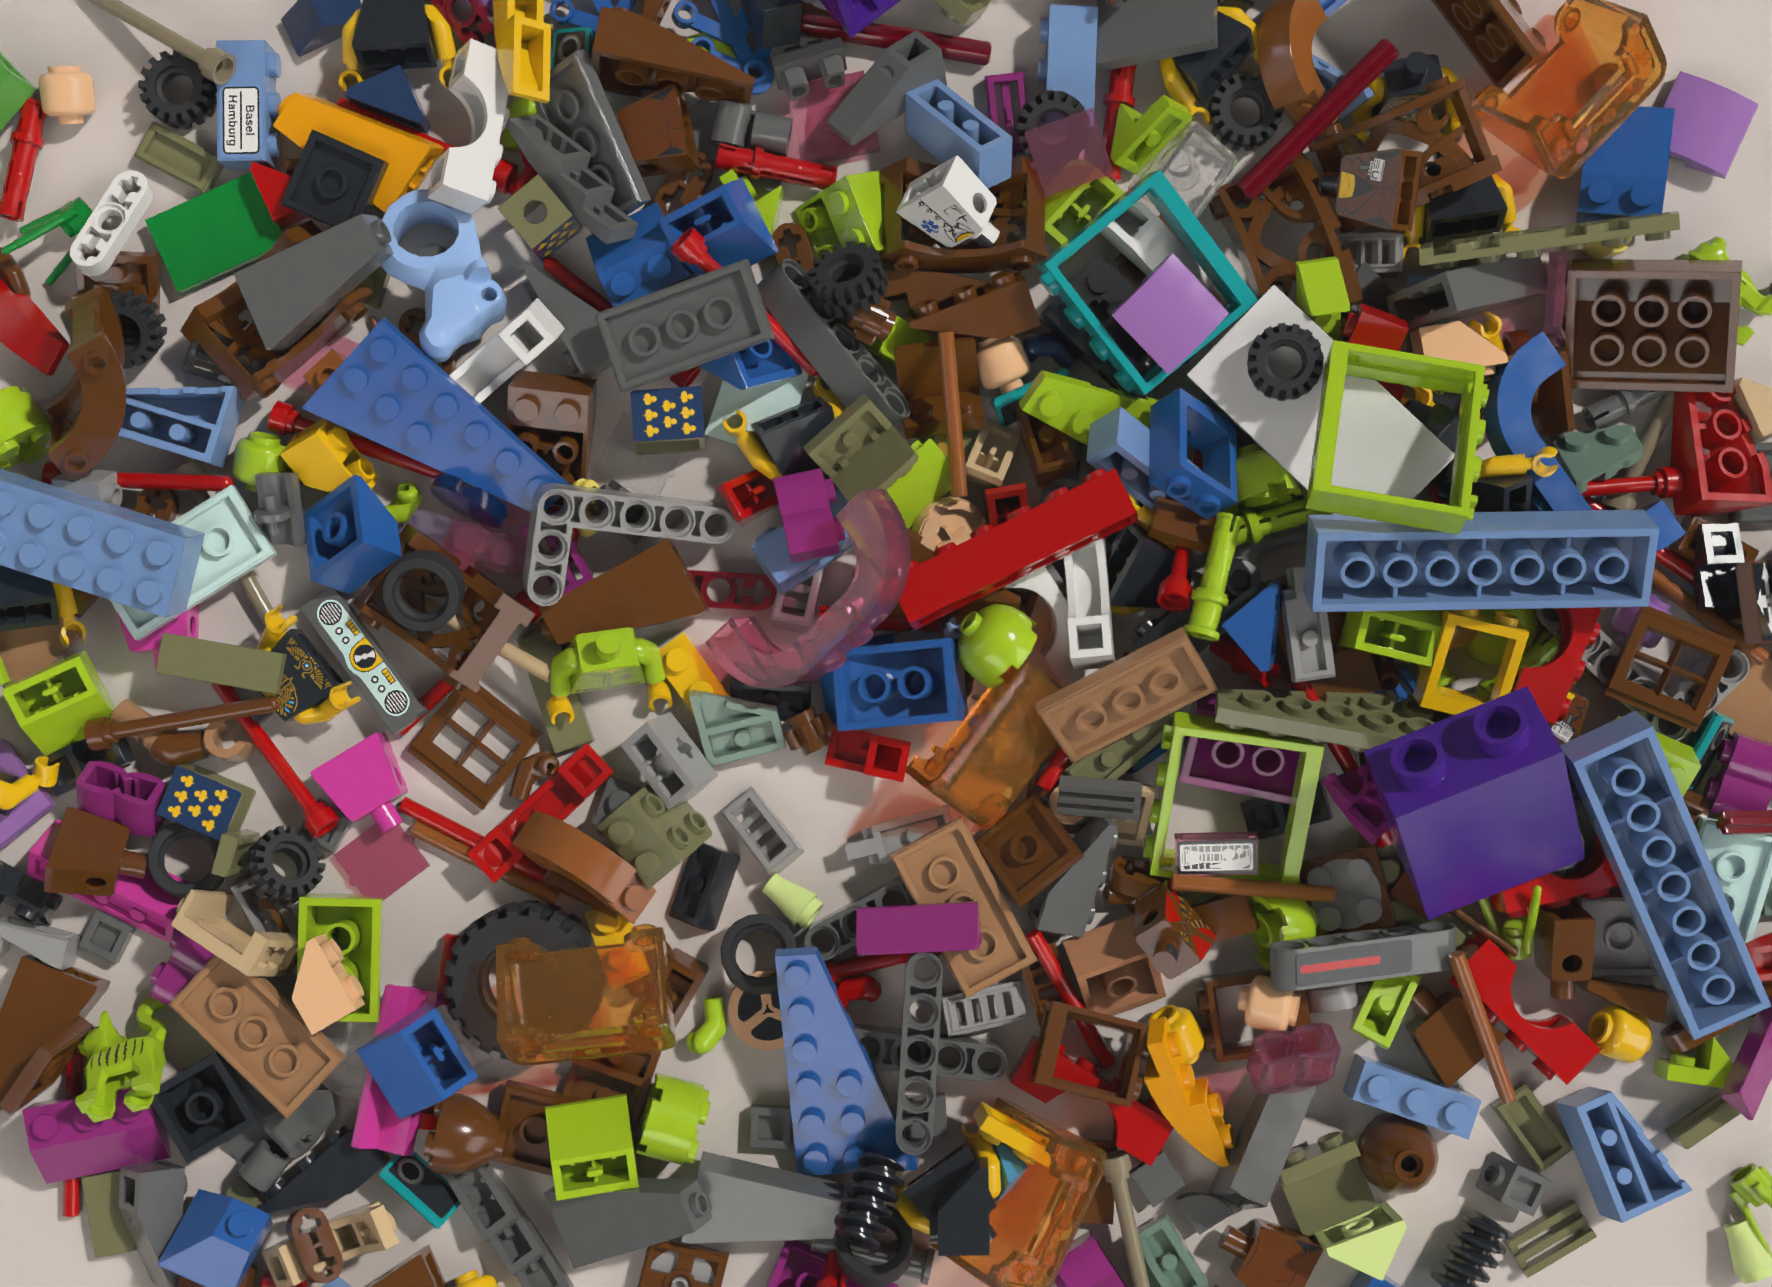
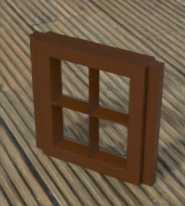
M1640 607L1606 681L1602 694L1696 732L1698 726L1702 723L1731 658L1736 641L1653 607ZM1647 630L1676 642L1667 662L1638 651ZM1683 645L1712 656L1704 677L1674 666ZM1634 659L1663 670L1655 690L1626 679ZM1671 673L1700 685L1691 705L1662 694Z
M467 687L463 693L454 689L407 751L476 806L484 810L515 772L520 761L526 758L543 734L484 687L479 694ZM464 701L488 719L475 737L451 719ZM445 725L469 742V745L457 760L433 743ZM494 725L518 743L505 760L481 742ZM475 749H478L499 766L486 784L462 766Z

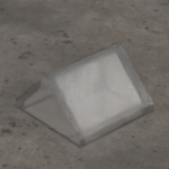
M1192 121L1136 175L1128 189L1150 172L1160 169L1189 209L1198 218L1214 197L1216 191L1238 164L1239 159L1197 121ZM1146 195L1142 197L1143 199L1152 203Z

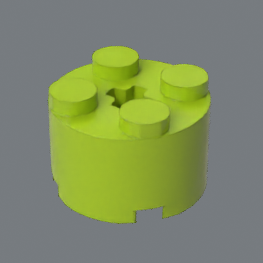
M10 386L0 390V469L10 472L13 466L23 461L27 464H32L43 458L47 454V449L44 445L51 439L50 420L29 391L23 387L21 392L18 386Z
M656 1073L655 1083H651L639 1126H641V1129H644L641 1138H636L634 1152L683 1165L685 1162L693 1164L699 1146V1140L696 1139L698 1133L697 1124L705 1125L711 1101L708 1100L709 1090H705L702 1084Z

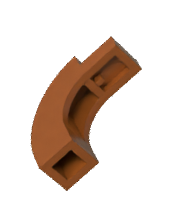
M1274 0L1266 9L1258 31V61L1266 92L1275 110L1284 106L1294 126L1327 94L1317 76L1312 58L1314 34L1328 19L1318 0ZM1339 116L1330 125L1334 124Z
M534 811L512 842V845L537 865L555 871L577 883L626 922L634 924L657 891L653 887L649 889L636 874L637 870L613 851L577 828L548 814Z

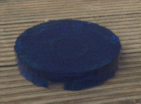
M437 474L430 487L431 493L437 499L473 521L489 527L501 528L508 514H506L505 505L496 497L480 487L476 488L473 486L471 489L463 486L464 481L459 477L449 474Z

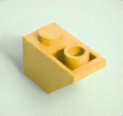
M324 418L295 435L280 453V456L294 473H298L299 479L307 487L332 492L355 474L361 476L372 490L380 478L375 472L372 463L364 458L352 444L346 431Z

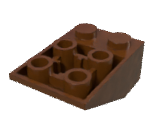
M518 370L508 385L507 428L570 485L582 478L588 480L596 412L597 379ZM560 496L554 502V505H563V497Z

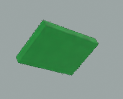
M251 172L145 220L174 286L181 295L260 260L284 231L281 226L272 220Z

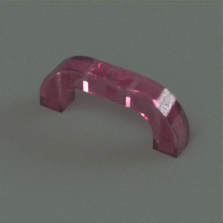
M862 489L836 515L855 548L857 562L853 582L847 592L788 648L783 650L777 647L767 637L755 616L730 618L705 642L718 663L730 675L745 684L758 688H778L806 684L840 668L847 661L846 655L853 648L864 645L874 636L873 630L885 620L900 600L906 586L910 568L908 531L900 510L886 489Z

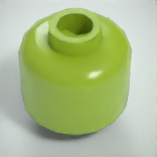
M251 431L248 433V437L241 438L237 442L232 473L236 479L245 483L244 488L246 490L257 493L255 475L258 473L287 472L288 464L280 456V453L286 447L285 444L281 443V437L272 433Z

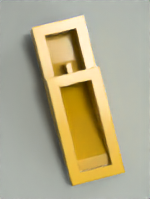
M493 0L498 61L509 95L545 104L550 101L551 24L544 23V0Z

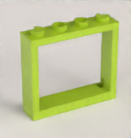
M1333 340L1325 361L1305 508L1459 535L1466 521L1473 520L1474 508L1478 503V496L1472 495L1471 492L1472 483L1478 481L1482 465V458L1475 455L1476 446L1481 445L1486 428V420L1479 419L1480 409L1485 408L1490 390L1487 389V384H1483L1485 365ZM1346 375L1461 395L1449 505L1331 485Z
M1175 711L1172 724H1164L1161 749H1167L1165 762L1157 763L1155 786H1160L1161 789L1159 799H1154L1149 817V823H1155L1153 836H1145L1143 846V858L1149 859L1150 875L1171 878L1172 873L1178 874L1177 850L1165 849L1183 739L1184 736L1300 751L1279 864L1256 861V873L1186 875L1298 883L1325 748L1324 744H1314L1305 738L1290 735L1275 737L1266 734L1262 730L1246 727L1240 730L1231 729L1222 723L1215 722V716Z

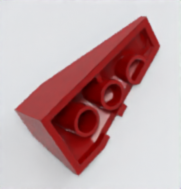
M1735 388L1733 393L1674 391L1670 466H1678L1680 468L1684 482L1680 497L1673 498L1675 515L1715 516L1772 504V483L1769 464L1763 452L1757 453L1748 433L1753 430L1748 417L1742 419L1733 399L1736 394Z

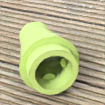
M778 873L771 877L762 891L794 927L796 925H800L804 929L809 927L824 906V903L818 899L819 894L783 878Z
M1740 1219L1724 1225L1723 1228L1727 1235L1734 1275H1739L1743 1284L1757 1282L1772 1276V1258L1750 1228L1747 1219Z

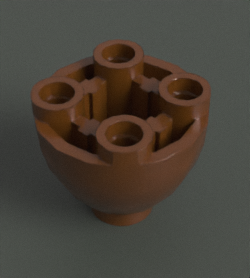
M454 1093L444 1101L435 1104L434 1117H438L435 1132H428L424 1148V1156H429V1170H432L435 1174H461L475 1170L494 1158H505L510 1138V1126L501 1125L484 1105L460 1093Z
M1382 1113L1377 1115L1367 1125L1359 1137L1357 1147L1361 1156L1357 1158L1361 1170L1367 1181L1383 1192L1395 1195L1416 1193L1427 1186L1436 1173L1439 1161L1437 1143L1425 1124L1393 1113ZM1411 1156L1410 1166H1401L1403 1158Z

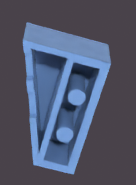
M236 386L164 389L126 388L125 417L118 436L224 468L245 401L240 397L242 392Z
M1589 1086L1555 1102L1601 1216L1624 1223L1692 1191L1687 1182L1680 1179L1667 1163L1669 1160L1660 1150H1656L1643 1134L1644 1130L1612 1091Z

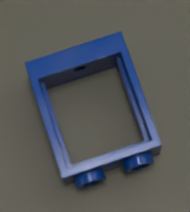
M1181 388L1151 405L1149 484L1206 520L1238 502L1236 425ZM1187 444L1202 453V471L1187 462Z

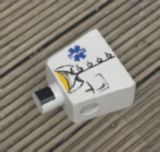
M958 155L910 182L896 211L904 219L945 247L952 248L970 238L981 248H989L997 240L1000 233L989 222L997 204L996 197Z

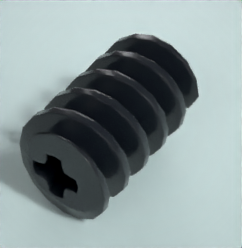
M867 1152L862 1153L858 1158V1164L861 1168H856L852 1173V1179L855 1183H850L847 1186L846 1194L849 1198L841 1201L840 1209L843 1213L835 1216L834 1225L837 1227L835 1232L847 1241L859 1246L879 1249L881 1244L872 1237L873 1232L886 1233L887 1228L878 1221V1218L892 1217V1211L886 1208L884 1203L898 1202V1196L890 1191V1187L902 1188L904 1186V1181L896 1176V1172H903L905 1169L904 1166L888 1157Z
M1476 1211L1478 1214L1477 1218L1464 1215L1463 1220L1469 1226L1470 1231L1466 1232L1456 1229L1455 1234L1462 1242V1245H1447L1454 1259L1440 1258L1439 1263L1447 1272L1445 1274L1432 1272L1431 1277L1442 1287H1479L1475 1281L1488 1283L1491 1278L1483 1267L1493 1269L1498 1267L1499 1264L1491 1255V1252L1504 1255L1507 1249L1500 1242L1499 1238L1513 1240L1515 1236L1513 1232Z

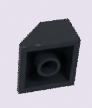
M979 1157L939 1198L938 1211H930V1244H938V1256L990 1255L988 1157Z

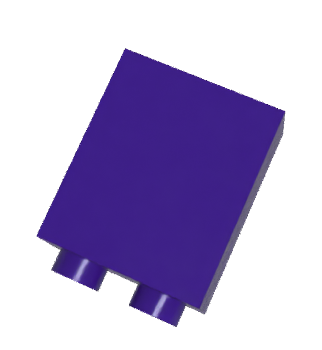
M1528 686L1364 751L1398 857L1428 920L1585 859L1564 753Z

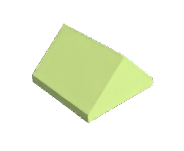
M1387 1202L1375 1205L1368 1212L1323 1231H1318L1313 1236L1329 1257L1383 1281L1407 1227L1404 1219Z

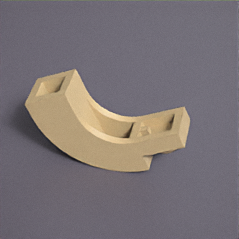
M379 1201L360 1206L328 1219L343 1261L362 1254L387 1250L399 1243L395 1233V1220L390 1212L385 1209L384 1204L381 1205ZM313 1226L299 1232L307 1233L312 1243L315 1242L311 1233ZM289 1238L262 1251L276 1287H292L307 1279L301 1270ZM316 1248L315 1251L319 1262L313 1266L314 1271H324L326 1266L332 1263L331 1258L322 1257L318 1248Z

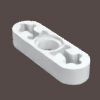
M129 170L118 174L72 243L70 256L82 274L98 276L105 273L111 267L152 202L153 191L142 173ZM137 187L139 188L140 191L138 193L130 192L128 196H126L125 192L127 190L134 191ZM119 216L122 218V223L118 228L114 230L102 229V223L108 217ZM96 250L99 253L97 257L89 256L87 260L84 258L86 253L93 255Z

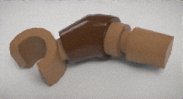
M129 699L122 701L110 716L111 719H115L117 722L152 717L151 714ZM231 720L210 723L205 732L203 729H172L131 736L137 742L143 741V746L150 751L149 755L151 758L163 765L175 768L177 765L191 764L207 759L209 753L228 763H240L247 760L255 749V745L242 740L237 741L231 748H223L222 737L224 733L232 729Z

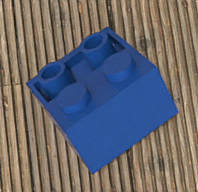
M743 178L726 183L658 219L671 247L686 230L694 227L705 238L704 244L708 247L707 253L722 267L744 259L749 260L752 266L779 252ZM687 261L684 262L697 276L705 274L696 264L690 265Z
M427 1003L356 1049V1052L399 1119L444 1101L478 1077L437 1009Z

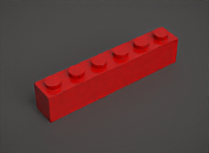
M1114 468L1108 472L1105 469L1096 470L1082 479L1083 484L1071 490L1063 487L1051 492L1045 497L1046 502L1032 509L1029 505L1018 508L1007 516L1008 521L996 527H993L992 524L979 527L970 534L971 539L957 546L955 542L945 544L933 552V558L920 564L918 561H911L899 567L895 571L897 575L890 578L889 582L909 624L915 630L1139 521L1137 511L1116 469Z

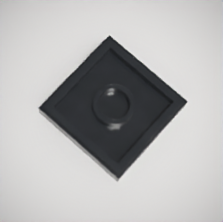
M312 129L280 204L327 226L334 227L360 214H368L389 163Z

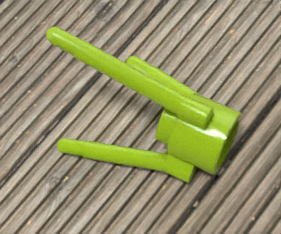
M1539 885L1533 888L1528 915L1505 920L1499 930L1488 898L1479 900L1488 929L1518 950V955L1512 956L1500 947V950L1510 960L1527 959L1533 954V938L1542 891Z
M1751 1163L1739 1169L1731 1177L1729 1184L1733 1187V1190L1728 1195L1738 1205L1744 1219H1747L1750 1228L1772 1258L1769 1246L1748 1206L1749 1203H1752L1754 1207L1767 1203L1772 1208V1176L1763 1166L1757 1167L1756 1164Z

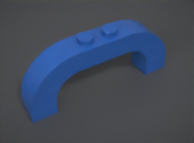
M1543 331L1508 355V363L1497 367V374L1492 375L1487 389L1490 390L1487 404L1483 408V417L1486 420V435L1496 456L1525 454V458L1535 457L1541 448L1547 447L1533 425L1531 403L1539 385L1563 368L1566 363ZM1555 457L1540 458L1541 462L1546 466L1558 465L1557 470L1551 476L1540 477L1533 470H1526V474L1533 476L1530 511L1593 510ZM1663 500L1640 509L1644 510L1660 528L1657 551L1667 547L1686 534Z

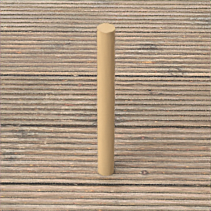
M425 597L426 612L431 613L442 607ZM455 614L444 625L455 632L469 627L465 619L458 614ZM506 642L498 654L500 657L546 682L551 681V666Z

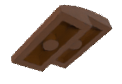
M97 250L93 255L86 253L84 258L87 260L89 256L97 257L99 253ZM120 251L111 267L105 273L98 276L84 275L75 265L77 293L72 296V300L101 284L109 296L120 290L122 294L127 290L135 291L134 297H138L143 293L148 296L146 303L149 306L154 301L159 306L155 313L160 315L159 253ZM119 315L123 338H139L140 329L137 323L128 316Z
M588 1025L582 1032L562 1095L569 1097L571 1095L589 1100L626 1094L630 1125L636 1128L662 1050Z

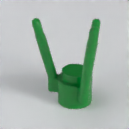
M79 196L61 208L20 227L19 232L25 235L4 246L1 252L4 255H8L59 226L72 238L79 234L93 211ZM70 250L45 280L46 285H53L73 261L70 256Z

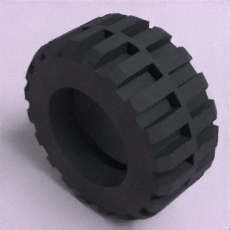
M526 900L521 903L512 902L491 910L472 922L465 929L462 937L456 940L451 949L453 952L452 958L446 962L444 974L448 975V984L444 986L445 998H451L453 1007L448 1011L452 1020H460L464 1026V1029L460 1032L467 1040L474 1037L479 1041L480 1045L478 1048L487 1054L492 1051L499 1052L501 1059L511 1061L515 1057H523L524 1061L537 1060L542 1055L547 1054L550 1056L559 1052L567 1044H571L593 1020V1016L599 1009L603 999L601 993L602 988L606 984V973L602 972V962L593 942L590 929L586 931L579 924L581 919L573 913L568 915L562 912V907L558 905L539 904L537 900ZM517 942L538 944L554 956L561 968L563 975L561 995L549 1011L539 1016L522 1017L509 1012L500 1005L491 990L489 982L491 963L496 955L510 944Z

